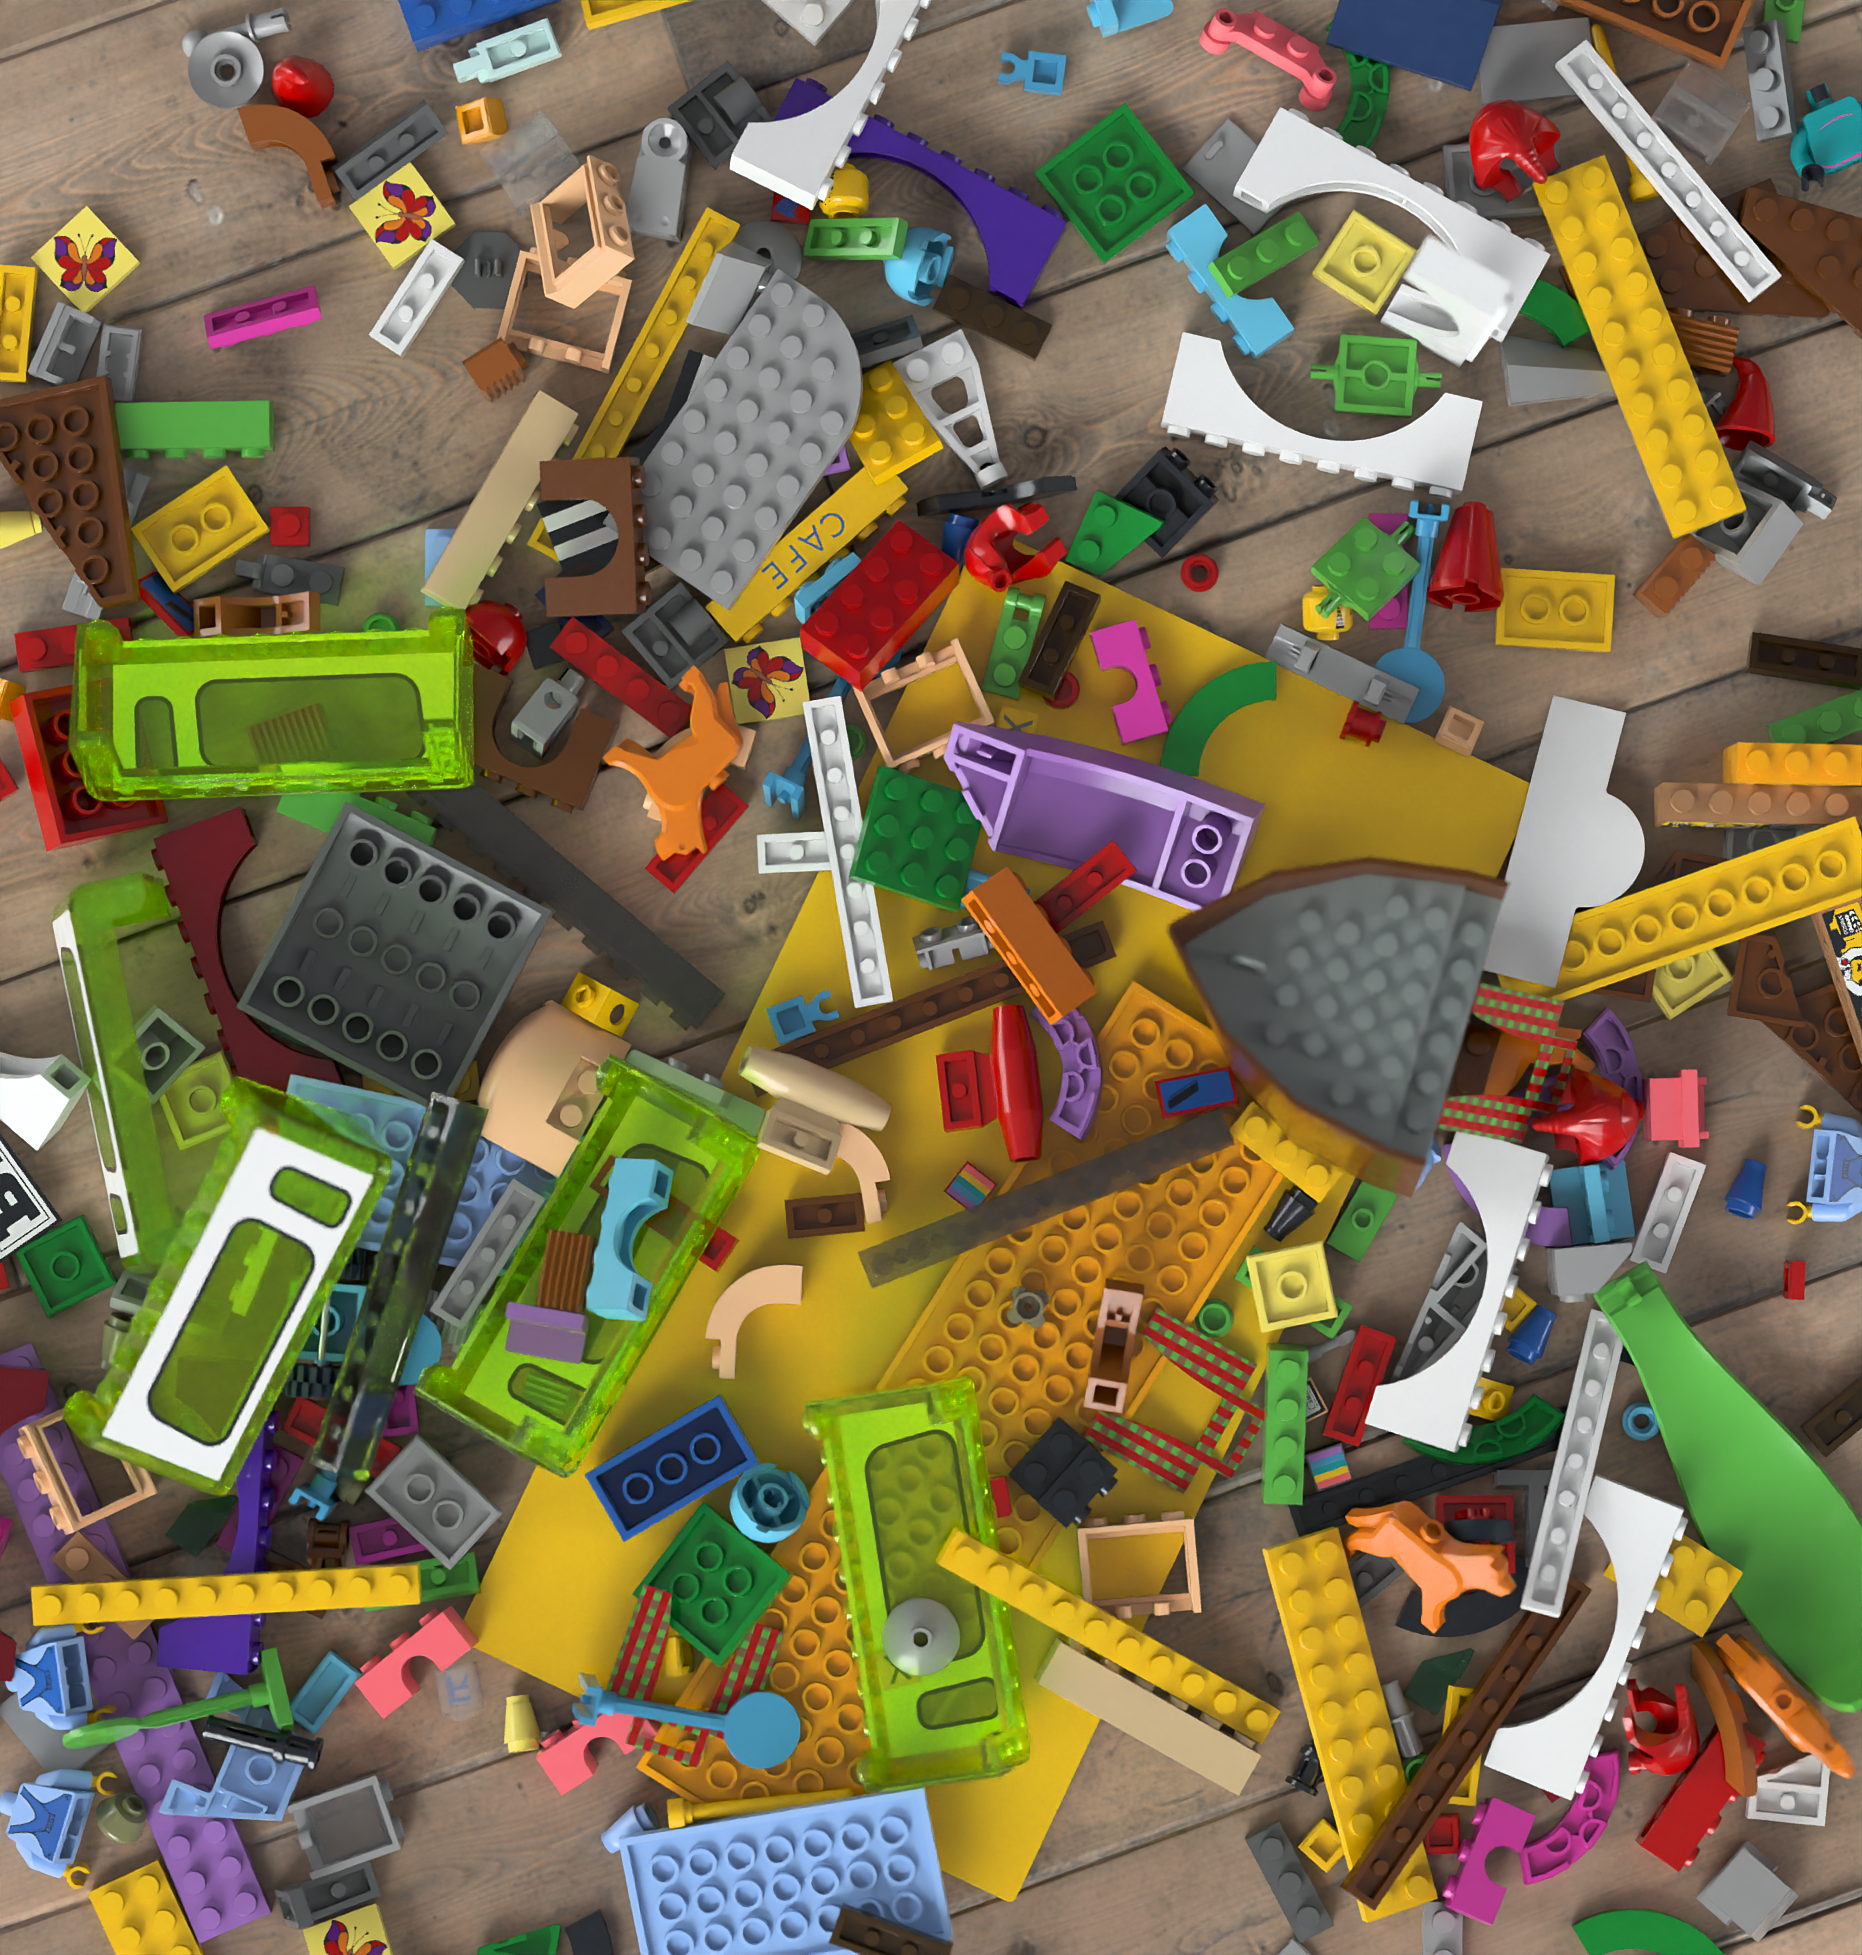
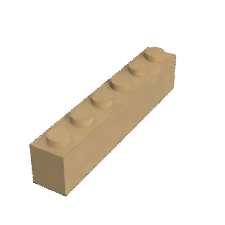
M541 390L536 392L420 592L457 614L464 612L466 607L478 603L484 590L479 588L481 581L485 575L493 577L503 560V557L498 555L499 550L504 542L512 544L522 527V524L518 523L517 519L523 509L529 512L532 510L541 494V491L536 489L540 482L539 461L560 460L555 454L562 443L568 446L579 429V426L574 424V421L579 413Z
M1056 1637L1034 1676L1038 1684L1238 1796L1240 1795L1262 1756L1253 1748L1256 1741L1237 1730L1231 1736L1220 1729L1223 1723L1204 1712H1202L1200 1717L1187 1711L1190 1704L1170 1693L1167 1698H1164L1153 1692L1156 1685L1138 1675H1135L1132 1680L1120 1673L1123 1668L1122 1666L1104 1656L1098 1661L1086 1654L1089 1650L1088 1647L1070 1637L1066 1642Z

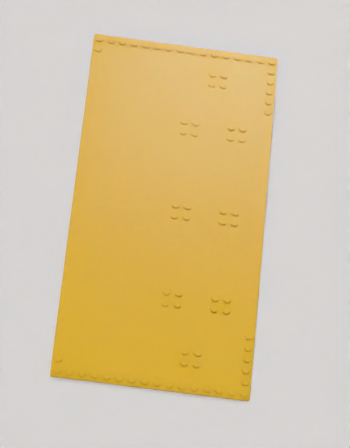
M1016 540L1013 542L1014 548L1025 555H1036L1039 552ZM1058 561L1048 576L1022 581L1009 586L1020 588V593L1034 596L1035 593L1046 596L1032 650L1065 581L1101 595V602L1068 670L1079 682L1080 693L1077 701L1067 709L1058 710L1047 705L1042 696L1021 688L1018 700L985 691L981 692L996 723V728L1002 705L1039 713L1035 734L1088 745L1160 766L1168 732L1184 705L1196 692L1216 677L1232 669L1248 664L1270 661ZM964 564L959 575V584L951 592L923 653L930 652L933 654L951 646L950 641L958 638L981 690L1008 588L1003 592H995L991 588L980 584L969 574ZM1015 607L1013 618L1027 622L1030 611ZM1136 619L1138 628L1145 626L1151 649L1145 650L1149 665L1155 663L1162 685L1156 687L1160 702L1167 701L1172 723L1166 724L1168 728L1166 734L1122 746L1111 709L1113 706L1125 703L1133 698L1136 693V683L1132 675L1122 669H1111L1100 673L1090 634L1096 630ZM958 662L907 685L884 733L894 756L952 731L956 721L969 723L982 717ZM1277 664L1276 700L1254 703L1230 714L1215 728L1204 747L1199 765V776L1194 778L1265 804L1255 838L1234 890L1272 871L1365 857H1378L1470 870L1496 878L1517 835L1530 783L1472 755L1466 757L1434 742V737L1382 714L1380 719L1387 723L1379 743L1371 741L1368 748L1365 747L1366 742L1350 736H1346L1345 740L1340 739L1339 736L1353 700ZM1358 704V707L1362 709L1368 710L1376 714L1378 713L1366 706ZM879 747L857 790L862 823L877 768L880 766L887 767ZM931 755L919 761L921 764L920 768L907 773L960 792L964 790L955 772L950 771L944 757L935 760L934 755ZM981 825L970 869L993 876L1008 866L1012 872L1017 873L1023 879L1026 888L1030 890L1029 896L1033 902L1074 871L1069 868L997 851L994 854L987 841L989 836L983 825ZM831 870L818 872L720 1078L721 1081L725 1082L723 1090L763 1108L766 1112L779 1099L770 1093L757 1097L752 1083L739 1075L738 1071L742 1057L749 1046L768 1050L783 1046L778 1042L766 1011L767 1008L801 995L805 1004H808L819 993L829 990L832 997L821 1001L820 1010L825 1014L837 1010L839 1018L831 1021H814L813 1024L816 1032L893 1003L887 1002L855 1008ZM1120 884L1057 934L1064 936L1103 920L1117 955L1114 958L1086 968L1094 980V987L1098 992L1079 1005L1078 1008L1085 1015L1095 1037L1102 1030L1132 981L1140 984L1213 1031L1167 932L1168 926L1172 921L1193 910ZM873 886L893 1002L1003 959L996 948L988 950L989 954L963 961L960 950L957 948L952 950L955 963L929 970L928 967L921 969L912 937L919 936L923 930L931 927L944 929L957 925V922L961 919L972 917L971 913L963 908H960L957 912H951ZM1027 992L829 1069L853 1079L891 1103L890 1116L880 1132L856 1127L867 1135L880 1150L891 1180L876 1182L877 1190L885 1188L889 1210L881 1213L882 1221L867 1223L863 1204L864 1232L788 1239L784 1200L862 1193L860 1182L854 1169L838 1156L835 1158L832 1171L825 1175L756 1147L761 1132L760 1129L739 1176L734 1179H727L706 1215L707 1219L739 1239V1242L719 1272L714 1271L685 1251L569 1454H558L556 1461L540 1457L480 1584L481 1593L475 1594L463 1619L480 1641L474 1648L581 1698V1694H587L578 1681L579 1672L594 1674L603 1690H606L638 1601L632 1593L703 1502L709 1504L738 1528L734 1524L730 1511V1497L734 1486L744 1472L625 1542L619 1535L585 1474L720 1393L758 1455L760 1461L757 1464L770 1462L777 1464L775 1468L781 1469L785 1473L788 1470L794 1472L806 1486L807 1492H810L839 1446L835 1416L860 1413L1018 1163L1010 1161L998 1118L984 1128L949 1133L944 1131L936 1055L975 1050L990 1055L993 1009L1004 1005H1023L1037 1050L1044 1110L1043 1121L1059 1098L1063 1074L1060 1053L1045 1028L1030 1016L1036 1004ZM681 1161L673 1177L670 1194L694 1209L706 1188V1177L699 1168ZM967 1161L998 1184L975 1215L944 1192ZM1340 1168L1338 1169L1343 1172L1342 1176L1324 1199L1315 1207V1214L1287 1235L1282 1242H1279L1270 1236L1263 1227L1268 1223L1285 1189L1290 1190L1294 1185L1284 1176L1206 1299L1222 1300L1228 1304L1233 1312L1231 1329L1225 1335L1211 1339L1257 1364L1256 1369L1240 1395L1248 1401L1251 1400L1266 1368L1267 1343H1278L1284 1328L1261 1332L1253 1290L1233 1277L1253 1245L1264 1252L1321 1240L1324 1245L1355 1179V1176ZM649 1228L633 1261L639 1274L649 1282H652L674 1244L652 1228ZM775 1264L804 1265L801 1305L771 1303L751 1311L742 1322L738 1333L735 1379L719 1378V1369H712L713 1346H721V1339H707L705 1337L711 1312L724 1291L740 1277L761 1267ZM1194 1318V1320L1190 1324V1327L1199 1331L1196 1327ZM606 1319L587 1359L599 1360L606 1357L614 1348L629 1320ZM1168 1359L1131 1420L1159 1430L1195 1448L1223 1397L1200 1384ZM580 1391L579 1396L583 1397L581 1412L586 1404V1395ZM1239 1408L1236 1409L1212 1451V1457L1222 1462L1245 1411ZM571 1417L570 1422L575 1421V1420L577 1419V1417H576V1418H572V1417ZM1109 1453L1106 1459L1118 1469L1113 1475L1118 1482L1105 1497H1101L1098 1493L1087 1504L1092 1511L1086 1518L1107 1517V1523L1123 1522L1122 1516L1128 1514L1144 1513L1146 1514V1520L1161 1519V1512L1184 1510L1185 1517L1192 1516L1195 1519L1216 1471L1201 1463L1187 1490L1182 1494ZM1071 1522L1067 1528L1063 1526L1035 1572L1082 1598L1076 1526ZM1183 1531L1087 1539L1092 1600L1159 1595L1184 1543ZM752 1540L769 1555L777 1542L763 1543ZM1014 1606L996 1632L1012 1739L921 1753L899 1786V1788L925 1784L941 1870L1008 1902L1016 1899L1101 1719L1037 1683L1034 1676L1056 1637L1065 1642L1069 1637ZM1150 1614L1131 1615V1618L1121 1620L1142 1631ZM669 1626L668 1636L679 1634ZM693 1646L694 1672L675 1677H666L665 1656H663L651 1700L674 1706L704 1660L705 1655ZM1091 1649L1086 1653L1098 1661L1102 1657V1655ZM984 1681L962 1687L939 1724L992 1714L996 1709L993 1685Z

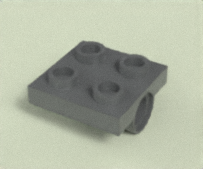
M728 61L667 107L669 113L684 128L688 137L714 170L731 158L749 122L766 123L774 120L764 108L751 86L742 76L738 75Z
M681 582L649 607L646 613H642L622 630L626 638L671 691L682 681L681 677L693 665L700 668L730 643V640Z

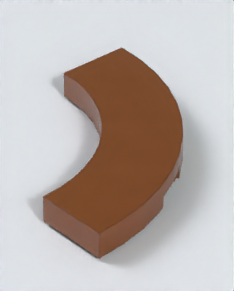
M1704 1640L1692 1642L1691 1678L1701 1688L1715 1716L1724 1750L1726 1781L1744 1798L1756 1796L1757 1769L1754 1747L1748 1748L1747 1739L1744 1734L1742 1724L1747 1723L1748 1720L1739 1693L1731 1692L1724 1677L1728 1670L1713 1648Z

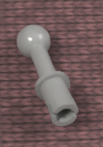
M280 7L279 9L256 16L249 13L245 16L246 23L211 33L201 29L191 30L183 38V50L190 57L195 46L203 38L222 31L241 34L251 38L254 44H258L261 38L291 31V25L287 24L290 22L288 12L285 7Z

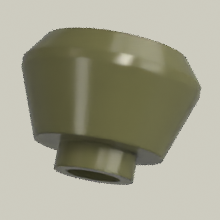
M127 1792L104 1799L96 1809L97 1823L103 1834L117 1843H133L143 1833L147 1819L145 1803L139 1796Z

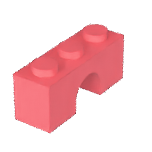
M451 1605L443 1612H440L435 1607L418 1621L423 1627L413 1636L408 1631L404 1632L389 1644L393 1650L391 1654L383 1660L377 1654L360 1668L364 1675L355 1684L383 1719L421 1689L410 1672V1662L413 1656L430 1658L443 1672L480 1642Z
M614 1712L613 1715L598 1713L595 1727L581 1725L575 1718L572 1721L574 1726L564 1733L557 1729L541 1740L542 1747L536 1759L561 1795H564L594 1775L599 1764L589 1748V1741L592 1739L608 1737L619 1745L625 1755L637 1748L625 1744L634 1716ZM646 1718L640 1736L651 1739L657 1735L662 1723Z

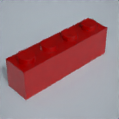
M1717 1722L1701 1743L1693 1763L1682 1771L1635 1840L1641 1847L1677 1872L1683 1866L1688 1868L1694 1862L1700 1852V1848L1697 1845L1705 1834L1710 1836L1716 1830L1722 1819L1719 1813L1727 1802L1732 1804L1740 1795L1726 1781L1724 1750ZM1743 1728L1748 1748L1754 1747L1757 1769L1766 1755L1762 1751L1766 1743Z

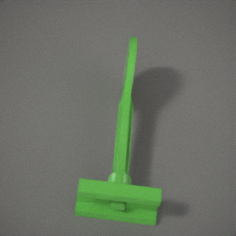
M277 1648L261 1651L262 1677L264 1682L248 1685L249 1689L154 1711L138 1719L129 1717L115 1718L85 1725L65 1734L62 1738L63 1746L67 1749H80L104 1745L131 1736L143 1728H160L253 1705V1708L269 1704L278 1732L280 1733L281 1730L285 1729L294 1730L293 1717Z

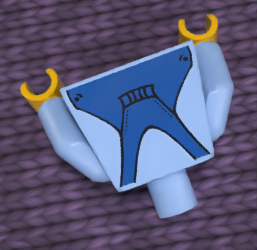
M1803 1105L1799 1110L1810 1112L1813 1115V1121L1808 1124L1795 1121V1124L1803 1130L1811 1129L1815 1125L1821 1126V1130L1814 1129L1806 1202L1813 1204L1812 1206H1805L1799 1200L1789 1201L1786 1206H1800L1803 1209V1214L1797 1219H1786L1791 1224H1801L1806 1218H1812L1814 1222L1846 1221L1862 1212V1124L1854 1118L1825 1112L1824 1115H1820L1814 1107Z
M89 1623L45 1625L41 1627L26 1643V1651L15 1655L12 1682L5 1681L6 1687L11 1692H18L19 1706L22 1710L35 1712L37 1718L55 1730L77 1729L103 1721L102 1713L115 1712L117 1708L114 1705L106 1704L95 1713H87V1711L93 1710L86 1653L83 1636L77 1637L76 1633L82 1631L87 1634L101 1633L106 1626L92 1629Z
M62 1768L39 1775L35 1783H23L18 1794L9 1790L2 1793L0 1796V1812L11 1816L6 1830L7 1836L16 1842V1848L31 1869L56 1878L65 1876L72 1888L79 1889L84 1886L85 1882L74 1878L72 1873L77 1870L87 1874L91 1872V1868L86 1862H74L95 1793L89 1790L91 1787H94L103 1795L115 1793L116 1790L103 1789L100 1781L105 1776L118 1778L116 1773L104 1771L98 1776H92L91 1771Z

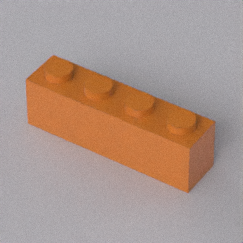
M1008 866L974 888L961 899L1050 1025L1056 1023L1098 992L1094 987V980L1091 974L1084 967L1078 965L1071 955L1072 951L1068 942L1062 936L1055 933L1049 924V918L1045 910L1032 901L1026 892V885L1023 879L1017 873L1012 872Z

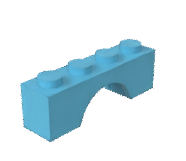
M1205 203L1168 229L1166 237L1169 242L1165 245L1176 262L1179 263L1183 260L1190 269L1191 273L1187 276L1197 292L1201 294L1205 291L1212 300L1213 304L1210 305V309L1219 323L1224 325L1227 322L1236 335L1232 337V340L1243 356L1250 354L1255 361L1291 336L1295 328L1273 297L1261 300L1247 299L1237 294L1229 299L1226 297L1207 266L1218 259L1219 252L1226 242L1228 234Z
M616 1158L613 1172L609 1177V1194L606 1208L601 1217L602 1229L599 1244L594 1252L595 1265L592 1280L586 1293V1308L605 1319L646 1320L653 1283L643 1278L637 1271L633 1262L632 1249L635 1236L642 1224L655 1213L668 1207L674 1171L657 1160Z

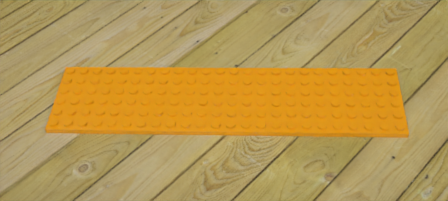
M1135 981L1131 982L1096 1037L1101 1054L1103 1085L1097 1115L1084 1142L1049 1120L1058 1102L1057 1099L1043 1121L1041 1158L1016 1164L860 1411L866 1412L959 1397L981 1541L1033 1571L1039 1566L1063 1528V1525L1011 1479L1008 1473L1058 1417H1061L1082 1437L1097 1412L1131 1420L1168 1361L1142 1334L1156 1308L1190 1326L1284 1177L1227 1132L1251 1101L1262 1108L1235 1077L1233 1071L1232 1074L1239 1104L1162 1119L1154 1081L1228 1067L1230 1065L1214 1031ZM1106 1278L1144 1285L1122 1413L1084 1407L1094 1334ZM1023 1286L1027 1291L1036 1293L1042 1290L1048 1294L1049 1303L1045 1305L1043 1311L1045 1322L1040 1328H1032L1029 1323L1024 1322L1013 1324L1008 1320L1007 1312L1013 1305L1012 1291L1015 1287ZM1029 1303L1025 1304V1310L1030 1311L1032 1305ZM932 1434L881 1449L873 1456L869 1472L891 1611L902 1602L912 1598H930L942 1603L953 1613L959 1626L960 1643L956 1655L970 1652L976 1647L981 1636L974 1584L938 1565L935 1561L955 1527L965 1532L952 1445L946 1437ZM1086 1440L1105 1458H1107L1109 1452ZM839 1446L808 1493L810 1504L805 1520L796 1532L777 1542L770 1553L771 1557L794 1576L757 1622L784 1632L763 1691H771L783 1696L795 1708L800 1720V1739L796 1749L783 1763L771 1768L756 1769L740 1763L730 1753L725 1740L711 1735L698 1768L645 1751L636 1768L687 1801H691L692 1804L838 1789H851L855 1796L898 1789L920 1755L915 1754L890 1759L887 1756ZM1004 1475L1007 1478L1012 1508L1011 1516L997 1518L991 1477ZM990 1593L995 1630L997 1632L1013 1606ZM917 1632L913 1636V1640L917 1645H925L929 1640L928 1635L924 1632ZM739 1647L723 1667H718L705 1656L674 1706L708 1712L718 1686ZM962 1687L926 1696L921 1702L923 1720L929 1725L939 1724ZM663 1723L653 1741L692 1753L698 1735Z

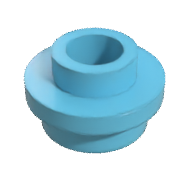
M1636 1402L1628 1406L1623 1413L1622 1426L1626 1434L1631 1438L1645 1441L1658 1433L1660 1428L1651 1404ZM1638 1414H1645L1648 1419L1647 1425L1643 1428H1637L1634 1424V1419Z

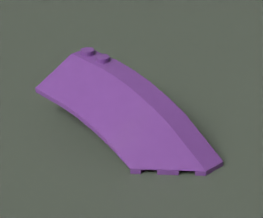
M956 721L944 755V760L950 771L955 772L964 789L962 794L976 820L980 819L989 838L987 841L994 854L997 851L1075 870L1114 839L1137 868L1134 874L1121 883L1122 885L1154 895L1193 911L1234 891L1265 804L1159 765L1040 734Z

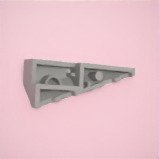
M1507 334L1502 343L1498 341L1502 372L1504 371L1509 407L1575 398L1590 399L1615 395L1599 352L1569 346L1562 348L1559 344ZM1691 370L1697 384L1698 377L1696 371Z
M1462 1220L1456 1226L1389 1384L1408 1379L1435 1364L1467 1329V1325L1476 1314L1486 1283L1488 1267L1486 1237ZM1516 1264L1514 1273L1518 1270V1265H1517V1264Z

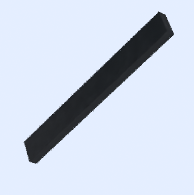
M1568 1404L1556 1409L1566 1415ZM1564 1421L1543 1442L1519 1456L1504 1461L1481 1465H1459L1421 1455L1355 1478L1349 1482L1304 1496L1302 1505H1288L1298 1536L1301 1537L1326 1528L1347 1524L1345 1516L1352 1508H1375L1399 1503L1400 1501L1410 1502L1485 1476L1496 1470H1502L1556 1451Z

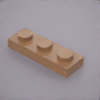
M81 1530L51 1558L75 1583L130 1579ZM155 1619L114 1622L133 1640H136Z

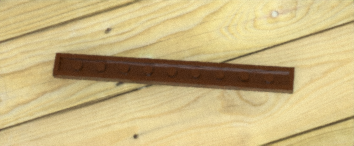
M1103 920L1062 936L1070 945L1071 955L1080 967L1085 969L1117 956ZM1004 959L775 1048L773 1051L795 1055L824 1068L831 1069L1025 993L1026 990ZM752 1083L757 1097L768 1093Z
M1569 1574L1558 1618L1527 1610L1340 1885L1343 1890L1369 1909L1376 1910L1592 1590L1572 1574Z

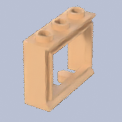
M591 155L587 156L588 162L581 166L541 202L530 205L545 297L573 309L634 260L619 169L611 163L604 162ZM587 202L595 246L574 264L570 265L558 259L557 251H561L568 245L569 240L564 233L553 229L552 221L558 224L563 223Z
M531 247L529 252L520 250L497 339L502 337L506 345L514 342L520 351L610 374L633 287L632 280L626 279L627 273L620 270L598 289V291L619 296L606 350L603 354L512 329L527 272L541 275L537 248ZM568 257V258H567V263H569L570 265H572V264H574L578 259H577V258Z
M958 638L950 641L951 646L933 654L930 652L923 653L916 657L917 661L897 670L893 667L883 671L881 677L870 681L861 692L852 686L887 767L904 773H910L921 767L919 761L931 755H934L935 760L943 758L951 731L894 756L870 701L957 662L982 716L969 723L996 727V723Z
M110 1387L18 1429L20 1437L17 1438V1443L20 1451L26 1459L31 1458L37 1471L33 1473L34 1481L42 1494L47 1493L53 1506L49 1509L51 1518L57 1529L64 1530L65 1535L158 1493L138 1449L112 1439L136 1492L82 1517L43 1433L42 1428L95 1404L107 1427L117 1407Z
M1184 1510L1161 1512V1519L1146 1520V1514L1144 1513L1128 1514L1122 1516L1123 1522L1107 1523V1517L1085 1518L1083 1526H1076L1083 1599L1119 1619L1131 1618V1615L1153 1613L1156 1616L1169 1615L1170 1612L1192 1610L1194 1613L1202 1612L1194 1519L1192 1516L1185 1517ZM1183 1531L1188 1592L1092 1600L1087 1539Z

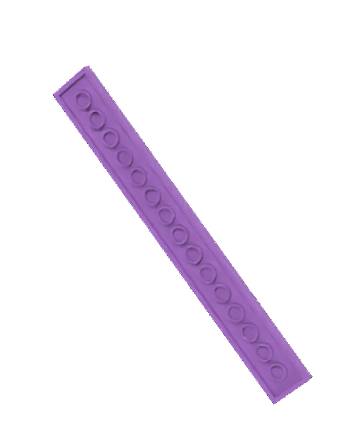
M34 1342L0 1356V1364L44 1368ZM48 1380L45 1410L20 1421L0 1436V1470L48 1584L75 1583L51 1558L81 1530L130 1579H133L107 1517L68 1535H65L63 1529H57L50 1515L49 1509L53 1506L47 1493L42 1494L34 1481L33 1473L37 1471L31 1458L26 1459L20 1451L17 1443V1438L20 1437L18 1429L62 1409L52 1384ZM66 1418L42 1428L82 1517L103 1508ZM114 1621L89 1623L92 1629L106 1626L101 1633L87 1634L83 1631L76 1633L77 1637L83 1636L89 1682L99 1706L111 1704L117 1708L113 1713H103L105 1720L125 1717L138 1719L154 1711L186 1704L171 1668L157 1666L159 1639L152 1623L136 1640L127 1635ZM193 1720L160 1728H143L131 1736L115 1741L136 1794L145 1803L147 1820L199 1944L270 1914L273 1910L234 1818L164 1815L159 1813L172 1779L207 1793L212 1791L217 1779Z

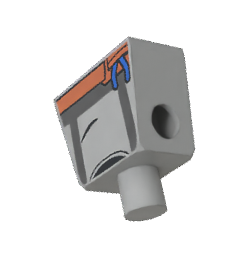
M566 668L557 682L547 677L512 721L510 739L542 761L578 710L579 699L575 695L585 683L584 678L570 668ZM556 704L557 706H559V708L551 709L548 708L546 705Z

